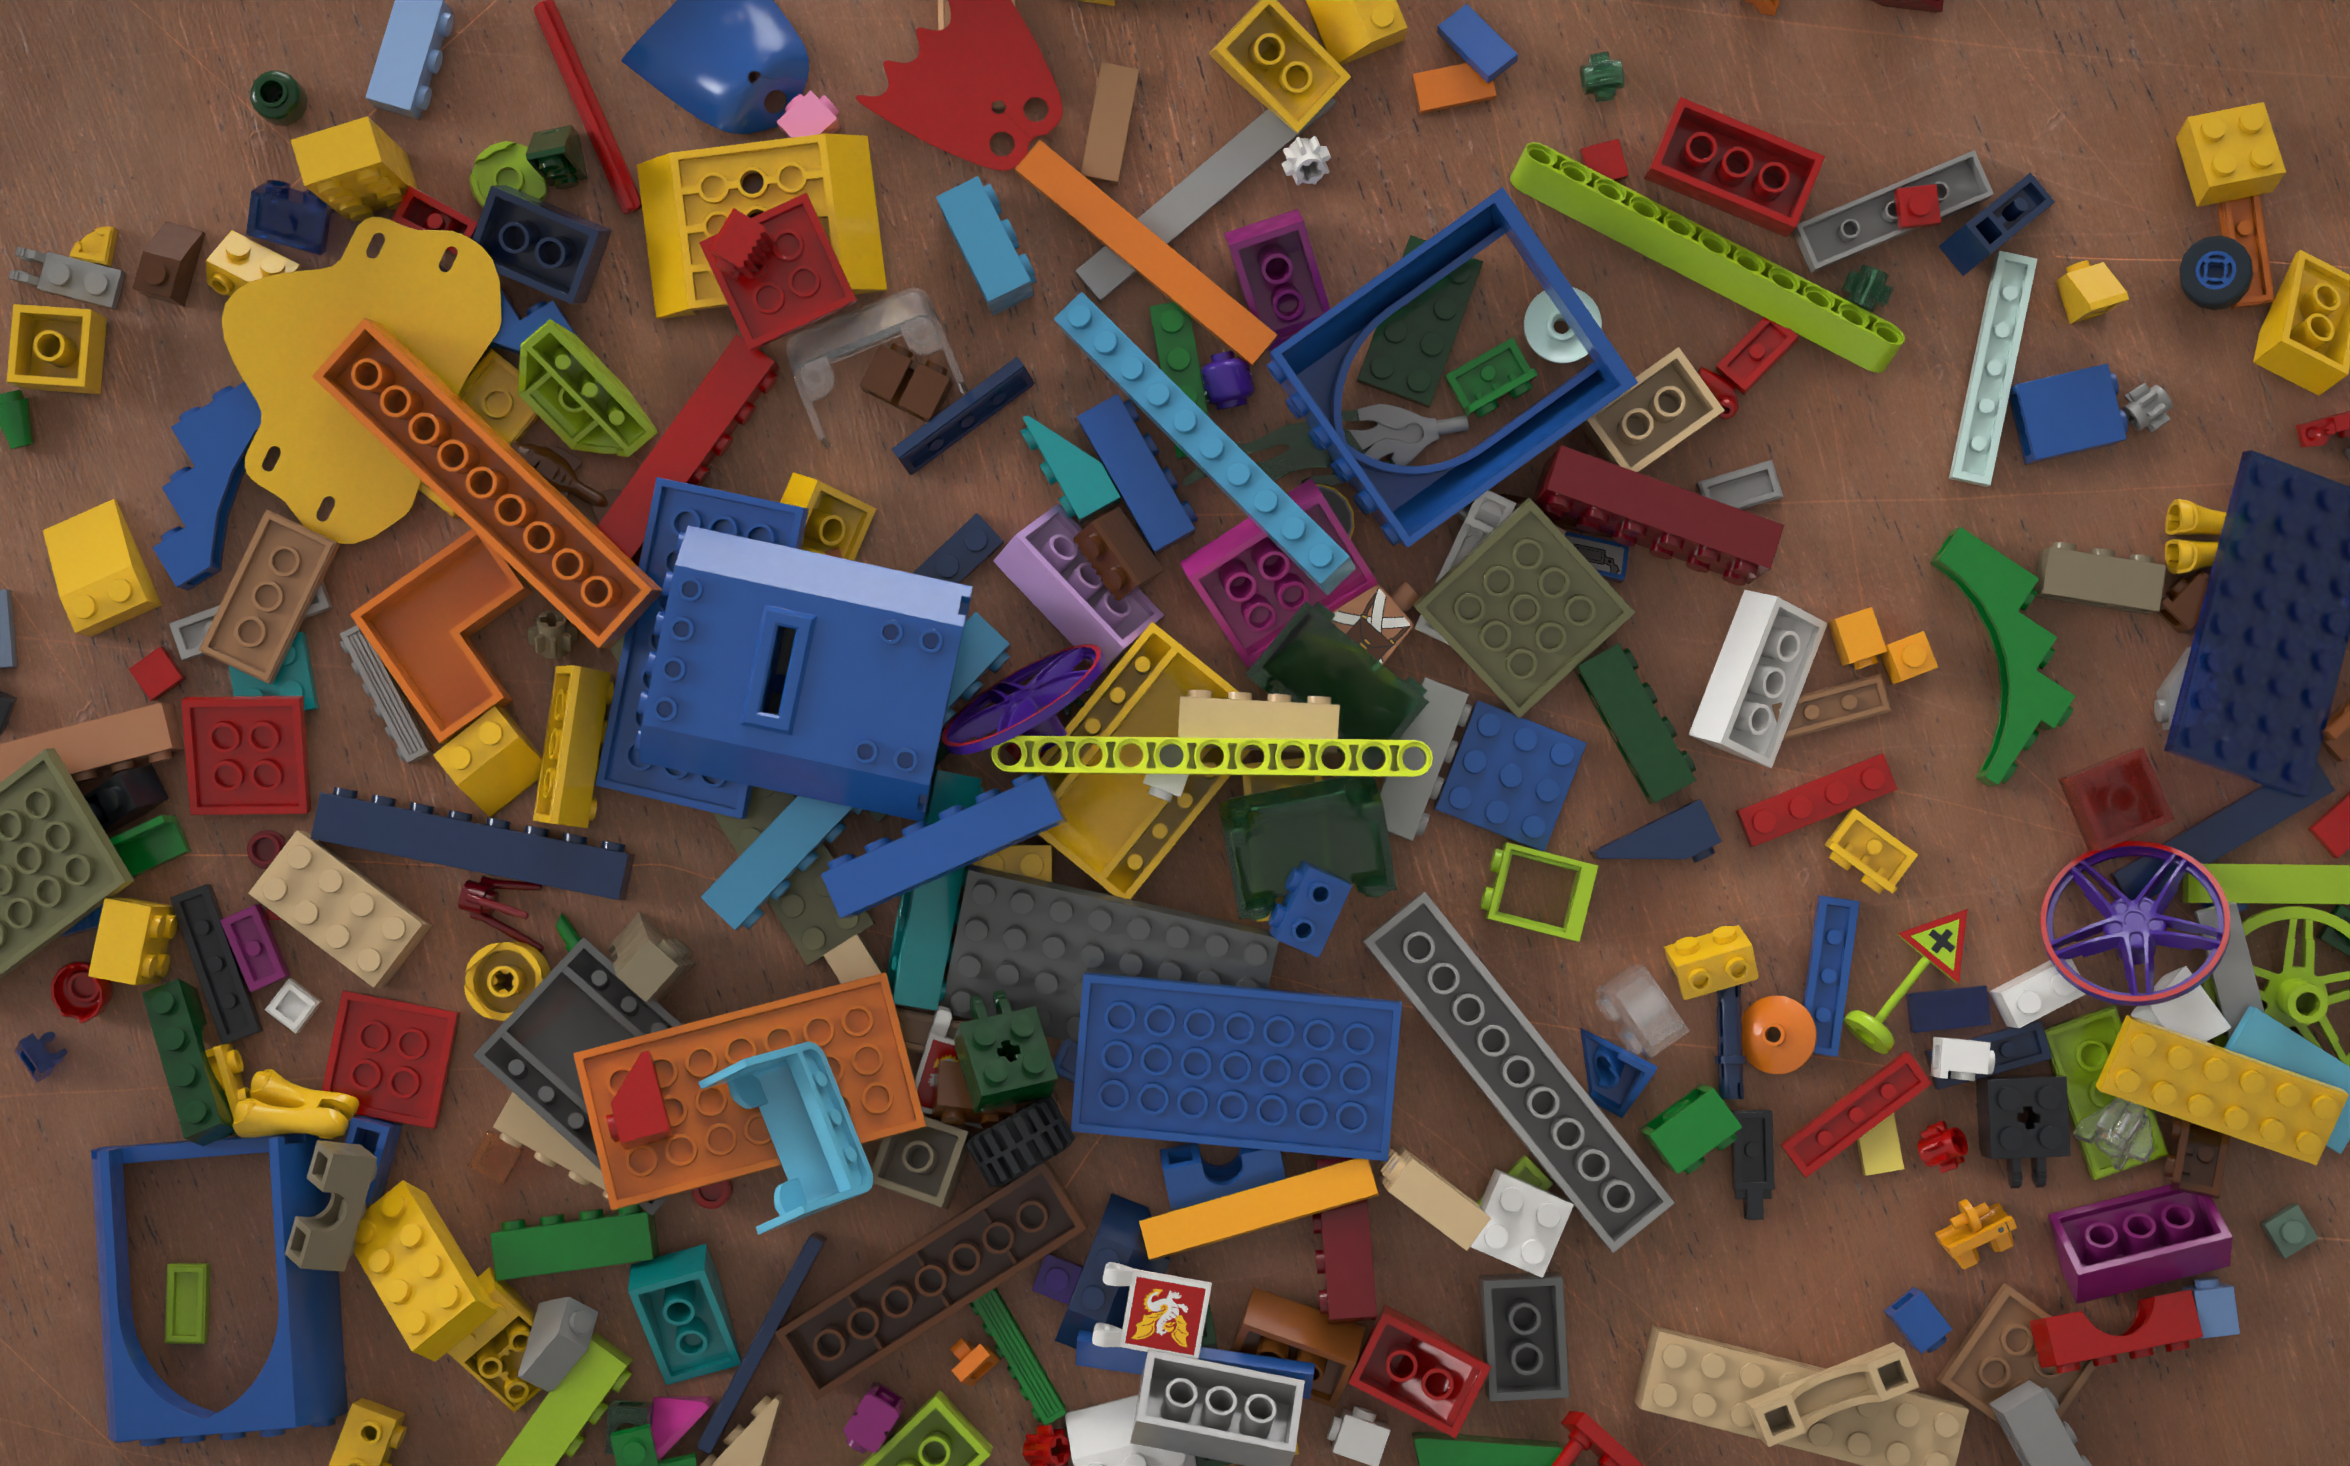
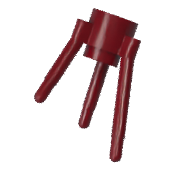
M484 876L480 882L469 879L465 882L459 896V909L471 912L470 918L483 921L511 938L531 945L539 952L544 950L543 945L488 915L492 914L495 910L524 920L528 919L529 914L527 912L499 903V893L493 890L539 891L542 889V885L521 881L494 880Z

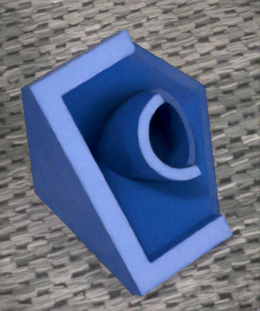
M1580 1028L1589 1097L1596 1105L1623 1118L1655 1074L1657 1066Z

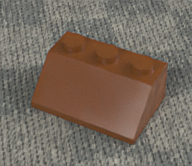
M1253 1287L1242 1313L1230 1351L1314 1363L1310 1400L1335 1408L1357 1363L1365 1326L1353 1322L1328 1324V1314H1320L1319 1310L1309 1305L1300 1304L1277 1296L1272 1292Z

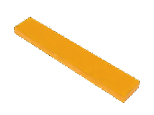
M1356 1158L1139 1221L1148 1258L1150 1261L1376 1197L1379 1196L1370 1161L1368 1159Z

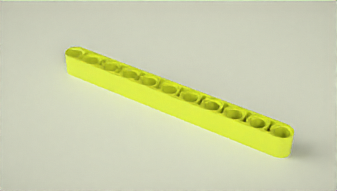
M1016 736L992 747L991 752L992 761L996 767L1011 773L1416 777L1426 773L1432 766L1433 761L1432 751L1428 745L1417 740ZM1007 743H1016L1022 753L1019 762L1012 766L1002 763L999 755L1001 748ZM1092 743L1101 748L1103 756L1099 764L1089 767L1081 762L1080 751L1085 745ZM1046 744H1057L1062 751V758L1055 766H1046L1040 760V750ZM1128 744L1139 746L1143 752L1142 761L1135 767H1127L1120 761V751ZM1171 744L1177 745L1183 751V761L1180 765L1173 768L1166 767L1160 761L1161 750ZM1208 745L1218 746L1223 752V762L1216 768H1208L1200 760L1202 749ZM1251 745L1260 748L1264 755L1263 763L1254 769L1244 766L1240 758L1241 751ZM1296 746L1301 749L1304 760L1299 768L1290 769L1284 766L1281 761V754L1284 748ZM1334 746L1342 751L1344 761L1341 767L1333 770L1324 766L1321 756L1325 748ZM1368 747H1376L1384 755V762L1377 770L1368 769L1363 764L1362 755ZM1410 747L1418 748L1424 755L1422 767L1415 771L1408 769L1402 759L1403 753Z

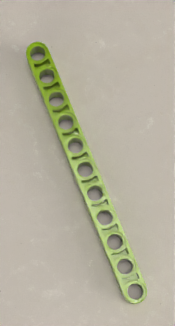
M1535 142L1528 143L1510 175L1512 185L1522 193L1785 328L1791 329L1796 334L1874 373L1884 372L1905 341L1903 332L1894 324L1546 145Z

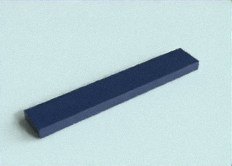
M2309 757L2162 844L2188 854L2201 864H2210L2335 790L2317 759ZM2140 856L2112 872L2110 876L2119 891L2133 901L2166 861ZM2173 864L2162 877V881L2148 898H2152L2162 891L2178 867L2177 865Z
M815 1232L806 1240L697 1444L700 1450L711 1454L716 1448L776 1336L774 1332L783 1323L828 1238Z

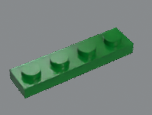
M1174 302L1149 306L1160 369L1209 417L1191 316ZM1174 444L1177 460L1188 458Z

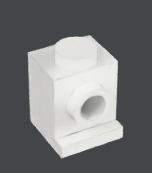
M1934 1037L1930 1076L1948 1079V1071H1951V1079L1975 1081V1073L1992 1074L1995 1066V1053L1990 1050L1991 1043Z

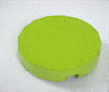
M504 141L490 145L478 155L474 162L475 165L470 174L469 182L473 197L482 208L485 205L491 186L507 185L542 201L547 195L548 183L527 161V146L517 144L516 142Z

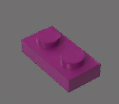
M261 904L253 905L220 920L250 992L258 991L291 976Z

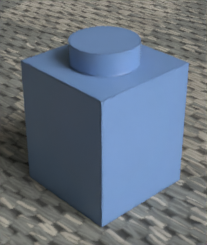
M2200 1277L2194 1279L2195 1285L2182 1286V1291H2192L2203 1337L2200 1339L2240 1334L2234 1286L2219 1282V1277Z

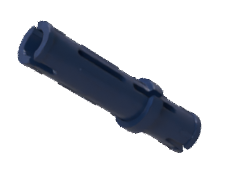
M1742 984L1716 991L1718 1056H1714L1715 1064H1718L1719 1096L1722 1099H1744L1743 1064L1746 1063V1055H1743Z

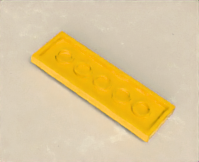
M2126 1015L2095 1085L2100 1092L2316 1166L2349 1096L2341 1088L2130 1015Z

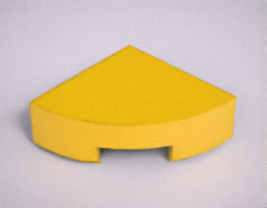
M109 226L94 229L95 231L87 234L74 244L69 255L71 258L111 267L118 229Z

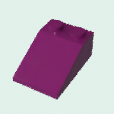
M1298 209L1224 233L1249 312L1278 335L1276 341L1267 351L1277 348L1330 310L1305 223Z

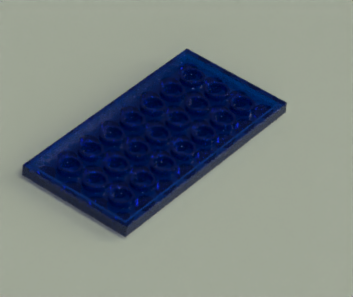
M2253 450L2242 453L2164 751L2296 797H2308L2324 736L2322 731L2326 728L2350 635V486Z

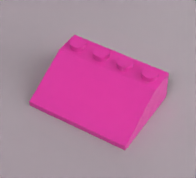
M1312 478L1288 492L1287 495L1350 556L1356 567L1328 596L1250 518L1180 561L1188 579L1247 668L1324 620L1331 612L1378 584Z

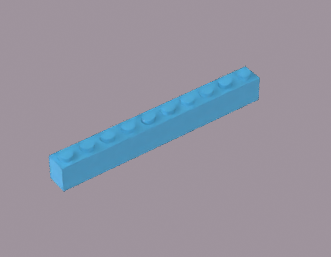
M1083 292L1077 295L1054 318L1062 332L1327 596L1356 569L1350 556Z
M976 611L966 621L943 728L956 715L952 708L962 698L967 702L971 700L983 687L979 680L989 670L995 674L1010 659V656L1006 653L1011 648L1010 643ZM797 796L701 898L734 930H740L743 926L749 930L764 915L760 908L771 897L775 901L782 897L792 886L788 879L798 869L804 873L819 858L820 855L815 851L825 840L832 844L846 830L847 826L843 822L854 811L857 815H860L864 809Z

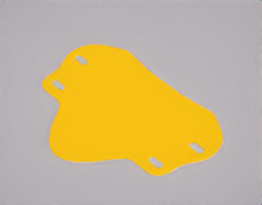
M370 217L357 226L342 258L333 266L323 269L280 273L252 280L237 289L225 303L222 315L224 341L237 370L261 410V424L245 456L246 472L255 483L285 501L304 527L340 544H355L375 537L404 517L413 506L421 480L312 376L364 318L381 323L458 396L468 375L499 332L502 322L500 280L494 261L482 246L460 233L444 230H416L386 218ZM376 233H382L385 237V242L378 256L373 259L369 258L366 251L373 236ZM453 246L458 251L457 257L451 269L443 272L439 268V263L446 249ZM277 446L281 450V455L274 469L269 472L265 471L262 463L269 449ZM330 496L335 500L334 508L326 521H319L316 516L323 499Z

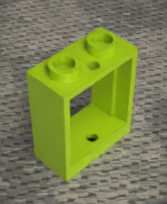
M1505 842L1502 844L1501 849H1494L1489 871L1495 872L1492 888L1485 886L1480 909L1486 910L1485 919L1580 942L1598 865ZM1512 855L1576 871L1562 928L1498 912Z

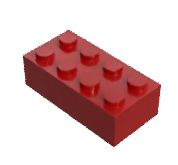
M1680 97L1670 114L1644 179L1779 235L1788 237L1799 222L1825 156Z

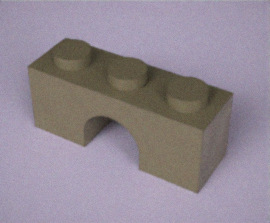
M317 1140L306 1178L322 1192L331 1193V1198L328 1206L320 1214L312 1217L295 1216L285 1255L299 1268L345 1272L348 1259L354 1253V1238L359 1221L365 1215V1200L369 1186L377 1173V1157L362 1145Z

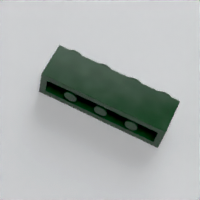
M1618 643L1580 664L1573 670L1649 804H1654L1696 781L1692 772L1696 771V767L1689 754L1685 750L1680 752L1673 738L1677 737V733L1670 720L1666 716L1661 718L1653 705L1658 700L1651 686L1647 682L1643 684L1640 682L1634 671L1639 667L1633 654L1628 648L1622 650Z

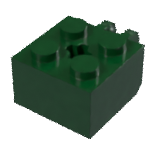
M1004 990L993 992V1004L997 1015L988 1017L981 996L970 997L969 1004L973 1020L959 1023L954 1042L975 1114L1051 1096L1058 1081V1076L1036 1007L1011 1011Z

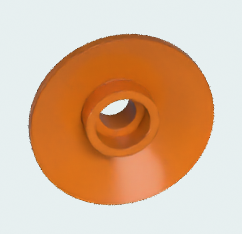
M1768 996L1754 1002L1744 1012L1742 1016L1743 1055H1746L1748 1062L1755 1068L1769 1074H1786L1802 1067L1813 1054L1817 1041L1816 1025L1810 1012L1798 1001L1785 996ZM1773 1027L1778 1028L1781 1033L1780 1039L1777 1042H1772L1768 1038V1031Z

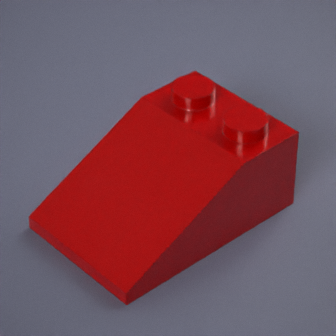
M1384 1304L1358 1356L1348 1384L1456 1438L1491 1369V1365L1422 1323Z

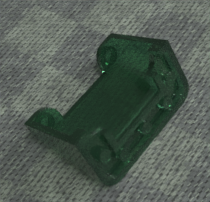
M1305 601L1246 673V676L1269 694L1291 695V702L1307 703V696L1331 697V704L1340 705L1338 739L1398 740L1429 703L1423 697L1427 690L1410 676L1405 681L1397 677L1331 622L1336 615L1319 601H1316L1313 606ZM1368 747L1362 755L1363 764L1371 770H1374L1384 758L1382 751L1376 747Z
M1345 776L1228 799L1219 805L1218 811L1239 920L1246 918L1259 920L1267 917L1275 909L1277 904L1276 898L1286 895L1288 891L1285 889L1287 877L1294 867H1299L1302 859L1344 877L1350 884H1354L1357 892L1364 894L1366 897H1380L1388 891L1397 890L1384 805L1373 777Z

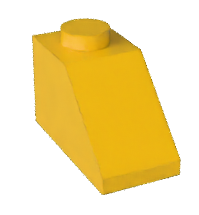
M2089 260L2075 263L2066 267L2067 273L2056 280L2070 325L2107 314L2129 300L2127 291L2104 262L2090 266Z

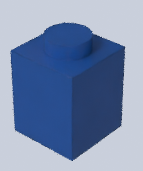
M1915 1287L1911 1288L1883 1311L1910 1346L1921 1354L1926 1350L1928 1353H1931L1941 1347L1947 1340L1945 1335L1952 1330L1923 1291Z

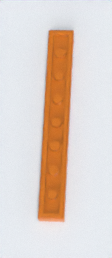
M1041 140L1038 141L1015 168L1018 175L1239 357L1243 358L1250 366L1253 367L1278 338L1275 332Z

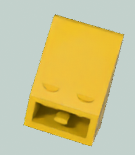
M489 1267L478 1276V1279L498 1312L447 1353L515 1413L541 1390V1388L517 1377L536 1313L505 1280L496 1281L495 1271Z

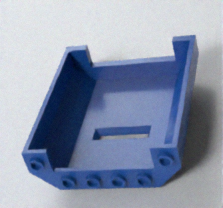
M688 525L686 532H680L675 551V555L678 557L674 571H667L664 579L662 595L668 596L665 612L659 611L657 614L654 635L660 636L657 652L650 651L647 660L646 674L652 675L649 691L642 690L637 710V714L643 715L642 725L638 730L634 751L639 752V762L923 821L974 586ZM778 626L796 629L779 713L775 715L761 712V706Z

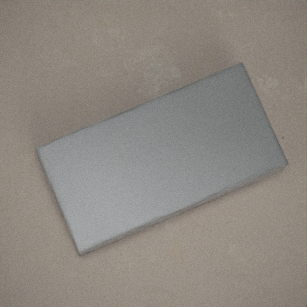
M1772 460L1696 483L1699 495L1741 510L1784 497Z

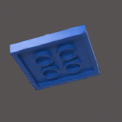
M1477 700L1434 810L1530 848L1545 852L1587 743L1522 717L1518 718L1512 713Z

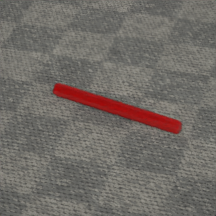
M553 0L541 1L534 7V13L621 211L624 214L634 213L642 207L641 197L555 2Z

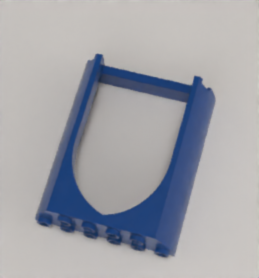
M1503 187L1270 352L1271 362L1266 365L1273 378L1288 395L1289 398L1285 400V403L1291 413L1297 419L1303 417L1311 428L1307 434L1312 443L1320 452L1326 449L1334 462L1330 464V467L1341 483L1348 481L1356 492L1352 498L1360 511L1365 516L1369 513L1373 516L1392 546L1399 543L1407 548L1638 383ZM1506 234L1586 349L1593 362L1480 443L1448 461L1424 466L1395 465L1370 458L1347 444L1343 431L1341 401L1348 370L1360 346L1374 329L1390 315Z
M292 1133L255 1138L225 1137L205 1146L187 1140L91 1149L107 1431L110 1440L115 1443L140 1440L141 1446H156L165 1444L166 1439L180 1437L181 1443L201 1442L206 1440L205 1436L220 1434L221 1440H234L244 1438L245 1433L260 1431L261 1437H273L285 1434L286 1429L311 1425V1427L331 1426L336 1424L335 1417L348 1412L339 1271L301 1269L285 1255L295 1216H316L330 1202L331 1193L322 1192L306 1178L317 1140L330 1141V1139L319 1138V1136L311 1134ZM269 1152L279 1298L277 1331L269 1357L254 1383L233 1404L219 1412L193 1404L173 1391L152 1368L139 1343L133 1322L123 1163Z

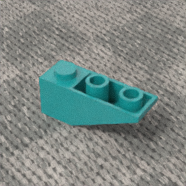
M1029 415L1023 417L1027 428L1021 430V433L1031 451L1038 448L1045 462L1039 466L1049 484L1052 485L1057 482L1064 496L1058 498L1069 519L1076 516L1080 524L1121 502V497L1101 462Z

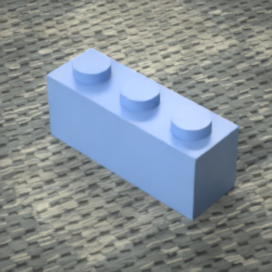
M444 0L394 1L365 97L374 107L418 120L422 110L428 108L432 96V89L429 87L433 73L437 74L442 65L443 52L440 50L444 36L448 37L451 34L454 24V15L451 14L452 9Z

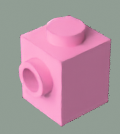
M811 90L805 96L800 94L793 98L785 108L786 113L777 121L780 130L787 138L824 133L835 134L841 128L836 118L840 113L839 110L825 95L819 99Z

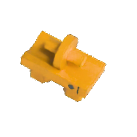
M1965 1198L1958 1202L1961 1214L1949 1219L1950 1226L1935 1232L1938 1243L1962 1269H1967L1978 1264L1980 1257L1976 1248L1985 1243H1988L1994 1252H2002L2013 1247L2011 1231L2016 1229L2017 1226L2011 1215L2008 1216L1998 1202L1989 1207L1985 1202L1972 1207Z

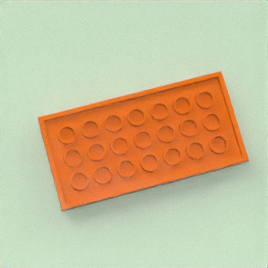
M886 972L573 1053L611 1211L782 1166L759 1107L745 1109L738 1105L730 1095L727 1082L701 1089L698 1082L745 1058L793 1045L813 1042L823 1050L861 1144L925 1128L926 1124ZM649 1051L656 1067L673 1137L625 1149L620 1141L614 1142L611 1139L606 1115L613 1114L611 1102L640 1053Z

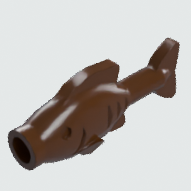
M516 440L511 444V447L566 499L569 494H572L592 505L593 513L598 523L622 492L617 489L598 492L580 482L575 472L582 465V461L563 448L522 444Z

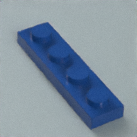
M1818 895L1802 1004L1810 1012L1816 1025L1817 1041L1814 1054L1838 1057L1860 901Z

